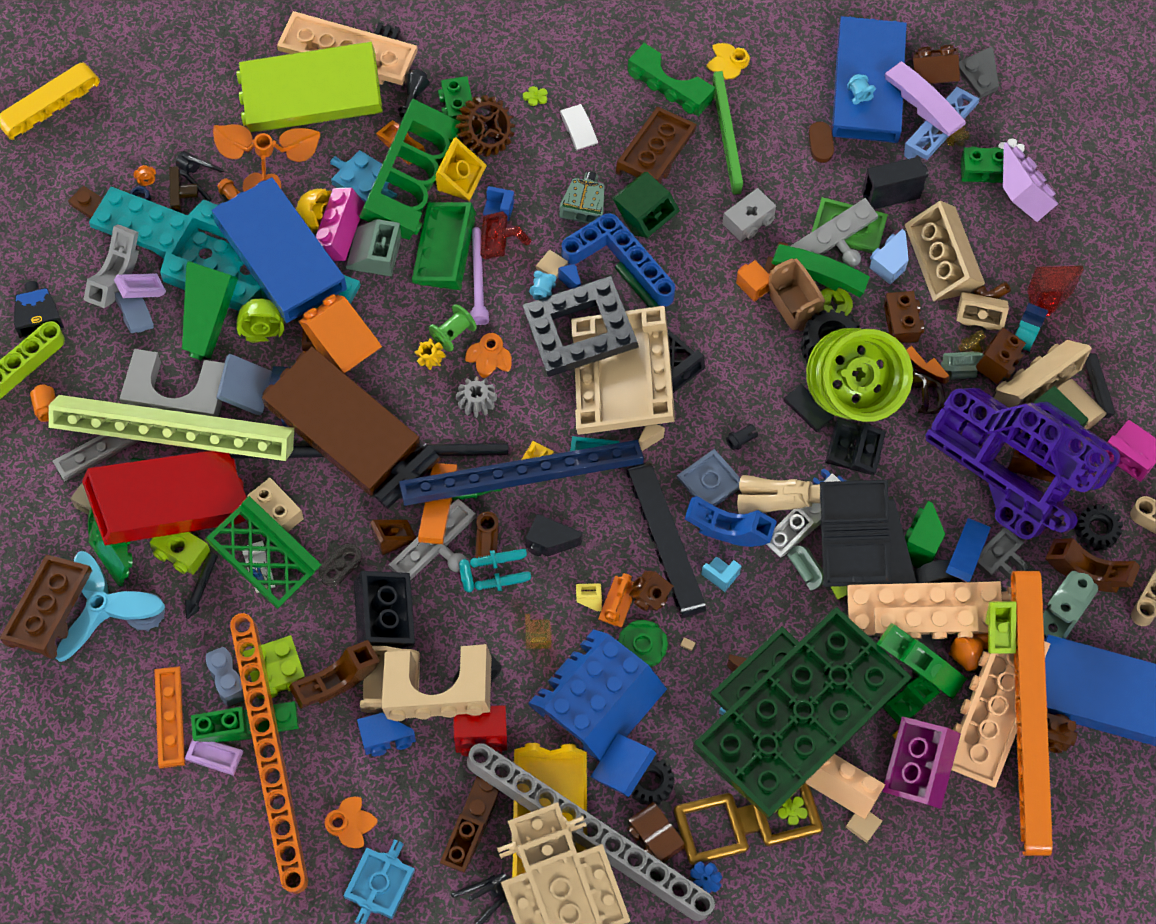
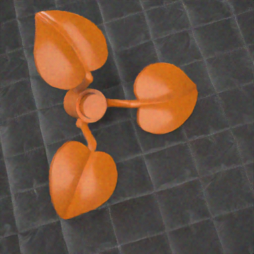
M214 125L213 127L215 145L224 157L239 159L244 151L250 152L254 147L256 154L261 157L262 174H249L244 179L243 192L271 177L281 189L279 177L276 174H266V158L273 153V147L282 153L286 152L287 158L291 161L303 162L313 156L320 139V132L295 128L282 133L279 138V143L282 146L280 147L266 133L258 134L252 140L251 132L242 125Z

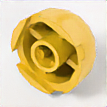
M326 189L309 190L301 196L297 203L296 211L313 234H317L332 193L331 191H326Z

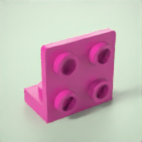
M1130 420L1124 424L1115 436L1112 435L1107 442L1120 453V461L1117 466L1139 482L1145 478L1156 464V438ZM1106 450V452H1108L1110 461L1113 462V453L1111 451Z

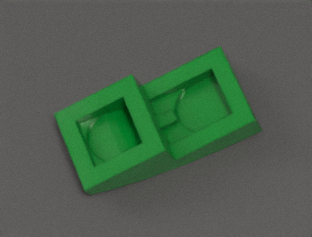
M919 676L907 685L900 694L889 701L883 709L900 725L902 717L910 719L937 697L940 691Z

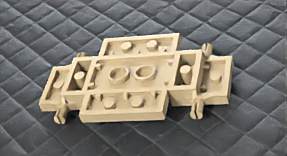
M558 802L507 821L512 833V843L497 848L498 852L509 849V851L499 854L501 859L516 853L521 859L526 872L501 882L515 923L625 924L631 922L603 844L577 853L572 841V831L587 827L586 823L583 822L575 825L584 821L583 816L567 821L562 815Z

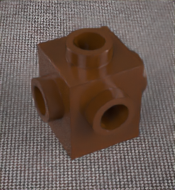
M645 571L642 576L634 581L632 585L633 590L629 596L636 600L634 604L644 611H657L666 604L668 600L667 595L673 588V585L657 572Z

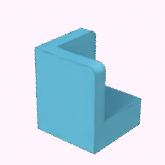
M715 557L709 565L705 563L702 567L701 575L725 592L740 575L741 565L734 560L728 565L720 558Z

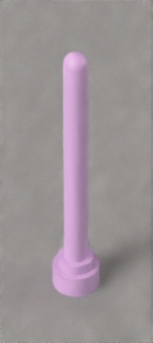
M474 227L472 229L475 307L472 308L470 315L475 320L476 325H486L489 323V312L484 306L481 230L478 227Z

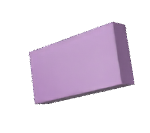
M157 274L117 275L114 279L123 298L160 297L166 292Z
M192 739L185 760L234 776L243 750L219 742H194Z

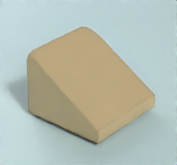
M657 424L645 426L638 441L641 450L644 451L664 438L665 428Z

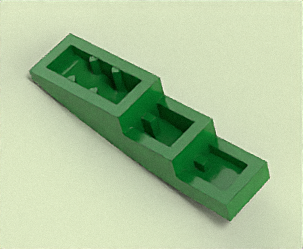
M782 244L778 245L771 262L772 264L777 266L789 259L797 258L814 281L834 291L841 287L859 298L864 294L870 276L829 257Z

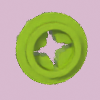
M826 288L821 291L825 299L823 310H826L827 313L830 312V309H833L832 306H828L832 297L836 304H840L837 305L836 313L843 311L845 316L851 313L853 307L852 298L845 290L838 288L834 291Z

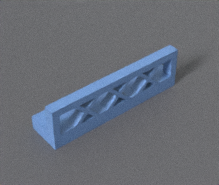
M956 87L946 98L963 119L979 103V98L959 87ZM964 99L970 102L966 106H962ZM925 121L905 143L904 156L910 159L919 155L928 160L949 136L945 133L936 135L939 129ZM930 142V148L925 151L923 148Z

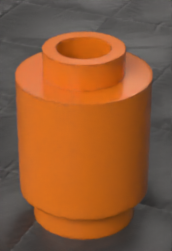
M42 384L36 386L30 392L35 416L38 417L39 421L48 422L49 404L56 396L54 388Z

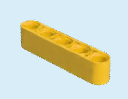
M79 63L0 113V129L9 139L14 140L15 136L27 132L37 122H42L52 116L51 113L63 109L76 97L80 98L88 93L90 88L97 87L100 79L86 63Z

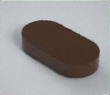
M815 122L810 126L808 133L811 156L815 161L825 163L830 161L834 154L832 131L827 123Z

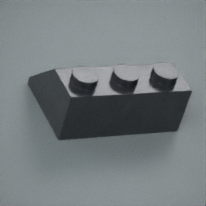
M361 571L354 581L357 644L369 640L371 646H389L398 649L414 645L415 634L410 573Z

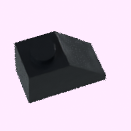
M537 514L525 538V547L535 556L543 554L548 557L580 546L583 532Z

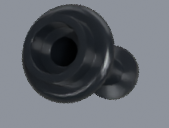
M412 69L409 73L405 74L407 98L404 106L398 108L401 118L404 117L411 100L416 99L430 85L427 74L421 70Z

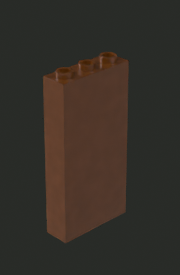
M313 347L307 352L303 351L297 357L296 363L291 368H286L281 373L280 379L274 385H269L263 392L262 400L267 409L280 420L282 419L287 426L294 428V432L370 496L390 477V473L396 464L406 460L420 446L418 435Z

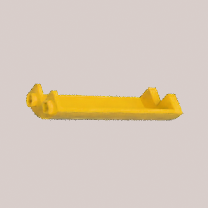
M526 743L525 747L514 749V764L587 812L586 751L576 748L574 744L561 745V748L551 751L540 747L538 743ZM524 783L517 785L518 790L526 793L530 791L529 787ZM546 798L539 799V803L543 807L552 805ZM513 800V819L531 812ZM562 813L567 821L573 820L571 814ZM587 827L583 828V832H584V834H585L586 836H587ZM576 842L575 849L577 853L587 850ZM516 853L513 854V877L526 873L523 863Z

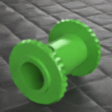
M457 304L452 306L454 315L440 327L434 324L429 326V332L436 343L440 342L446 351L453 350L452 341L466 328L469 331L476 330V323L473 317L465 308Z

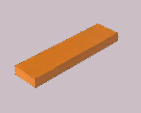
M437 463L432 467L431 476L457 471V465ZM452 497L425 502L418 542L444 543Z
M181 667L154 669L158 767L185 766Z

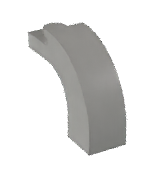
M119 224L113 227L107 258L99 272L87 279L84 301L102 308H106L115 301V293L120 291L114 279L117 275L132 274L139 251L135 250L139 232Z

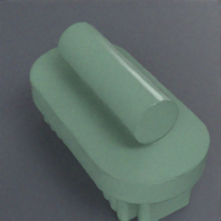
M974 351L944 353L941 366L944 370L948 371L949 380L976 378V365L984 354Z
M805 546L793 547L787 556L810 590L820 588L824 583L823 570L811 551Z

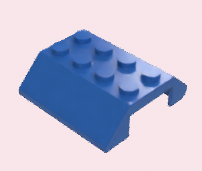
M593 629L586 637V640H583L580 644L587 654L573 652L570 658L554 673L555 677H551L548 680L550 686L555 690L552 692L541 688L538 692L539 696L535 695L528 705L542 717H545L546 714L580 740L583 743V749L600 762L617 734L619 733L627 737L665 693L667 688L647 663L611 635Z

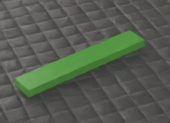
M716 71L713 75L712 85L715 87L714 96L732 194L736 195L742 193L743 180L723 72Z

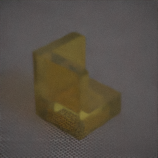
M525 614L526 649L551 648L550 620H530V614Z

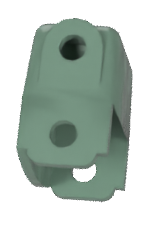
M1072 571L1068 574L1043 613L1044 636L1047 637L1049 634L1063 639L1068 637L1098 591V585L1093 582L1089 575L1078 573L1077 571ZM1050 624L1056 625L1058 628L1057 632H1050L1048 626Z

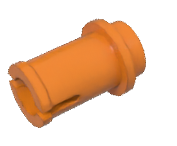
M227 178L221 180L217 185L218 192L221 195L224 194L228 200H231L240 193L234 186V182Z

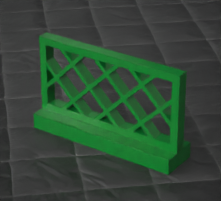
M250 496L205 539L277 609L311 578L321 566L303 546ZM239 514L248 522V529H234V519ZM219 533H230V545H220L214 538ZM234 534H248V546H234ZM252 534H261L266 540V546H252ZM235 550L248 551L249 563H239L235 559ZM252 551H266V563H253ZM270 551L280 552L283 555L284 564L270 563ZM253 568H266L267 580H257L253 576ZM270 568H284V580H271ZM288 569H298L304 576L299 581H288ZM271 585H284L285 595L280 600L271 593Z

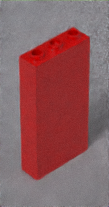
M206 451L88 468L82 481L104 545L215 528L225 521L247 498L243 490V481L238 477L234 458L230 456V453ZM239 514L234 519V524H239L246 520Z

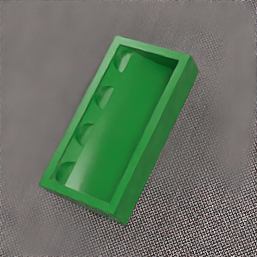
M428 202L412 276L413 283L461 291L476 211L471 202Z

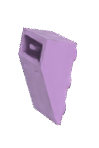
M1006 142L1004 144L1003 188L1014 204L1038 222L1058 205L1053 197L1056 193L1048 184L1044 183L1046 181L1044 175L1039 170H1035L1038 167L1030 157L1024 158V153L1017 146L1013 148Z

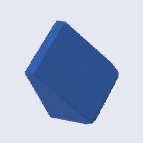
M575 264L558 268V279L569 289L581 286Z

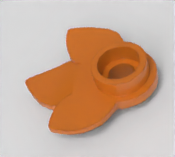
M495 333L485 334L479 343H475L468 348L465 356L466 362H476L477 371L482 378L491 375L496 367L502 371L509 372L512 365L510 352L503 347L501 337ZM494 341L496 345L493 348H489L487 343Z
M349 797L343 800L339 808L328 813L325 818L326 830L331 835L338 836L344 846L354 849L364 847L362 834L373 829L378 822L371 813L361 810V797ZM336 819H341L343 824L340 827H335L333 822Z

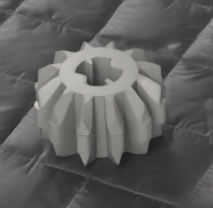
M477 376L474 381L467 378L465 380L466 385L460 384L458 387L459 392L456 394V400L459 401L458 407L460 410L465 409L467 416L472 411L476 418L480 411L486 416L488 409L493 410L495 407L494 402L497 400L495 387L493 384L488 385L486 378L481 382Z

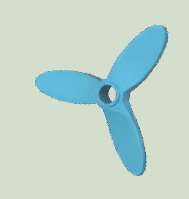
M78 552L74 562L89 565L92 569V573L82 590L83 595L87 599L86 607L68 630L67 638L61 640L57 648L56 659L62 662L75 654L105 619L109 617L123 620L150 618L160 614L164 610L165 604L157 596L144 592L123 591L109 594L106 578L96 560L87 552Z

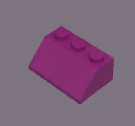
M902 717L882 792L941 809L961 733L946 727Z

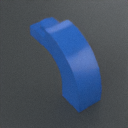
M698 496L691 498L684 518L686 521L699 527V533L705 536L745 547L762 546L770 543L777 523L776 520L759 510L747 514L730 513L715 507Z

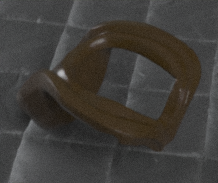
M913 371L912 387L922 388L923 405H921L918 413H939L941 408L945 406V391L942 384L932 377ZM928 387H935L937 390L938 404L936 409H928Z

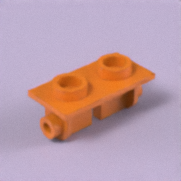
M625 573L621 577L615 576L598 620L622 628L633 600L629 596L633 590L632 585L634 582L631 581L632 576Z

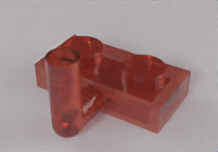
M504 211L483 216L480 255L484 259L504 256L506 237L516 236L524 245L531 243V239L519 226L507 228L508 216Z

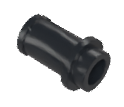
M749 424L735 433H729L728 437H726V442L730 449L739 450L743 444L757 438L758 432L752 433L756 428Z

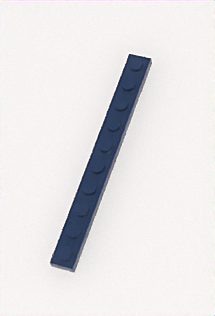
M638 440L403 480L399 481L403 504L406 506L644 464V456Z

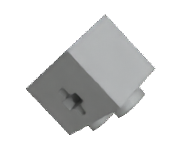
M757 188L724 213L722 224L740 242L745 238L751 239L756 235L761 226H768L773 222L776 205Z

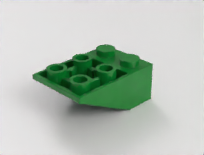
M90 508L87 519L89 543L116 584L123 586L125 578L129 577V568H132V553L127 551V545H130L131 541L104 545L92 508Z

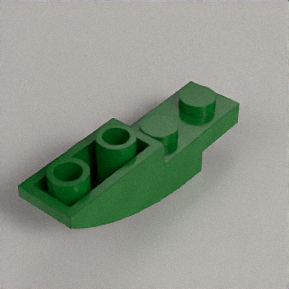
M891 623L877 642V645L951 699L956 696L967 680L965 676L895 624Z
M295 701L273 705L278 732L299 729L297 704ZM242 707L191 715L194 742H224L252 739L247 709L244 710ZM262 721L258 726V731L260 733L266 732L270 727V722Z

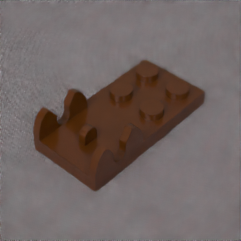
M657 106L618 159L616 174L621 176L624 171L639 177L642 173L648 172L661 184L662 178L666 179L668 177L672 163L696 131L697 124Z
M46 554L0 636L2 643L10 648L19 647L43 654L50 659L56 658L57 646L55 645L56 638H67L68 626L66 619L92 573L91 567Z

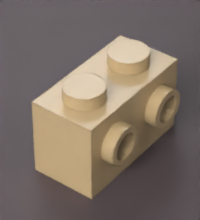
M961 292L956 314L957 321L967 326L978 325L987 330H1000L1005 326L1009 310L1008 301Z
M271 478L247 495V497L250 496L287 532L304 519L302 510Z

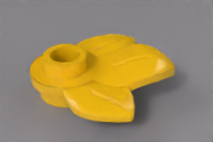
M727 43L714 44L712 48L717 57L707 64V68L712 72L722 71L724 79H733L740 75L741 69L748 66L750 57L743 48H734L731 44Z

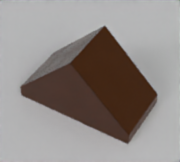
M372 520L370 522L372 535L382 556L406 546L416 539L408 520Z

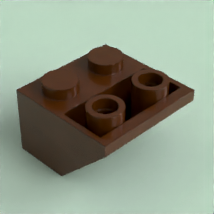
M942 45L940 49L931 50V47H920L918 51H914V71L929 84L960 81L958 47Z

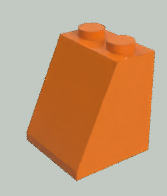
M335 294L328 296L323 300L321 306L317 309L312 308L306 311L304 318L299 320L315 349L343 373H346L382 347L344 296Z

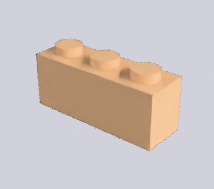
M835 754L806 782L807 785L863 819H866L885 786L884 783Z

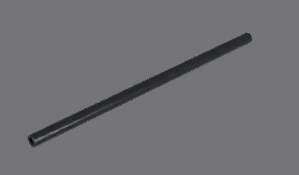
M508 443L427 444L438 456L508 455ZM420 444L410 456L415 454L424 444ZM293 446V451L288 458H318L324 456L312 446ZM230 453V456L234 459L260 458Z

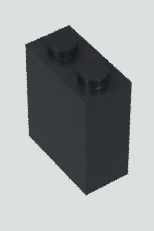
M919 156L867 168L862 195L873 209L920 199L925 188L926 178H928L927 166L922 164Z

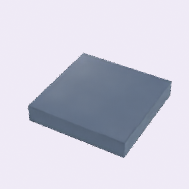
M229 354L226 357L216 399L253 414L261 415L264 410L262 396L264 390L269 386L272 371Z
M715 449L677 475V479L693 497L698 496L715 507L739 490L740 477Z

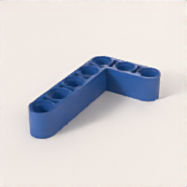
M611 213L604 214L563 240L561 255L562 258L568 261L569 265L579 263L607 245L659 306H669L673 303L675 296L674 282L616 215Z

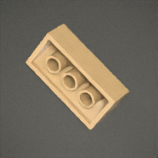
M940 200L904 224L933 301L961 296V292L971 293L985 284L956 207Z
M1066 340L1061 345L1058 343L1053 345L1048 350L1047 355L1044 357L1038 356L1031 362L1029 368L1026 370L1020 369L1014 374L1011 381L1008 383L1004 381L995 389L994 399L1008 408L1033 403L1053 386L1059 387L1081 371L1092 348L1089 345Z

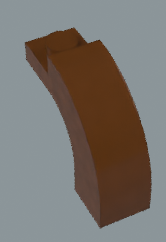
M1074 538L1054 539L1045 558L1061 574L1068 576L1072 571L1085 573L1098 585L1099 591L1117 593L1119 587H1132L1140 569V565L1136 561H1109L1098 558L1084 550Z
M369 640L346 648L342 656L326 669L292 682L289 689L300 709L317 702L322 704L364 680L373 672L380 660Z

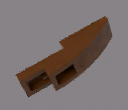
M496 774L500 778H505L504 776ZM479 776L475 779L464 809L459 814L440 861V864L462 873L466 872L477 850L500 793V790Z

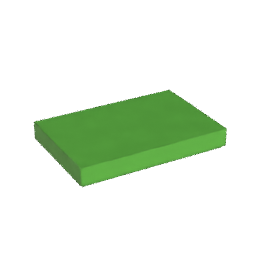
M822 197L812 232L853 205ZM875 211L878 219L845 240L850 248L873 253L880 246L888 214Z

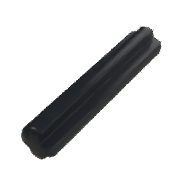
M1090 353L1085 366L1097 404L1107 413L1103 418H1110L1115 415L1114 405L1096 353Z

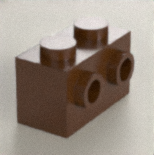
M914 291L886 293L883 305L889 334L900 343L919 342L921 334L924 333V322L919 319L920 302L918 299H915Z
M1002 327L983 353L984 356L976 365V369L996 384L1003 377L1008 379L1016 368L1013 364L1017 365L1023 357L1024 353L1021 351L1026 343Z

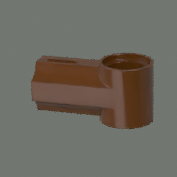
M483 512L477 517L475 558L486 557L490 555L492 550H495V553H497L498 517L493 512ZM485 523H492L494 525L491 529L482 528V525Z

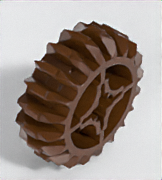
M483 95L481 98L476 96L473 97L472 101H466V107L460 108L462 114L456 117L461 122L455 126L457 129H461L457 137H463L462 143L464 145L469 144L468 148L471 151L475 150V155L477 156L482 153L484 157H488L490 154L494 156L499 151H504L506 149L505 145L511 144L509 137L515 135L510 130L516 126L514 123H510L514 116L507 114L510 107L503 108V101L496 102V97L488 98L487 95ZM482 108L490 112L483 116L482 114L478 115L476 110ZM484 122H486V124H487V126H486V127L488 128L487 130H485V128H484V126H485V125H484ZM486 136L495 139L492 144L484 143L481 140Z

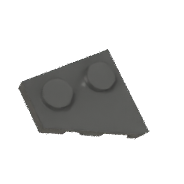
M992 47L959 61L960 74L979 99L998 90L999 83Z

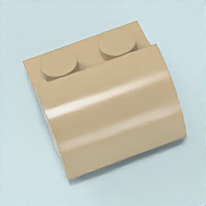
M1073 379L1067 380L1057 388L1089 419L1085 429L1092 428L1107 414Z

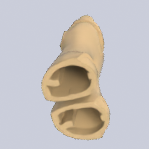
M742 475L740 478L739 489L742 494L738 495L737 501L739 514H747L756 510L767 513L777 510L811 507L813 503H820V484L813 485L811 481L805 482L797 479L770 480L749 475Z

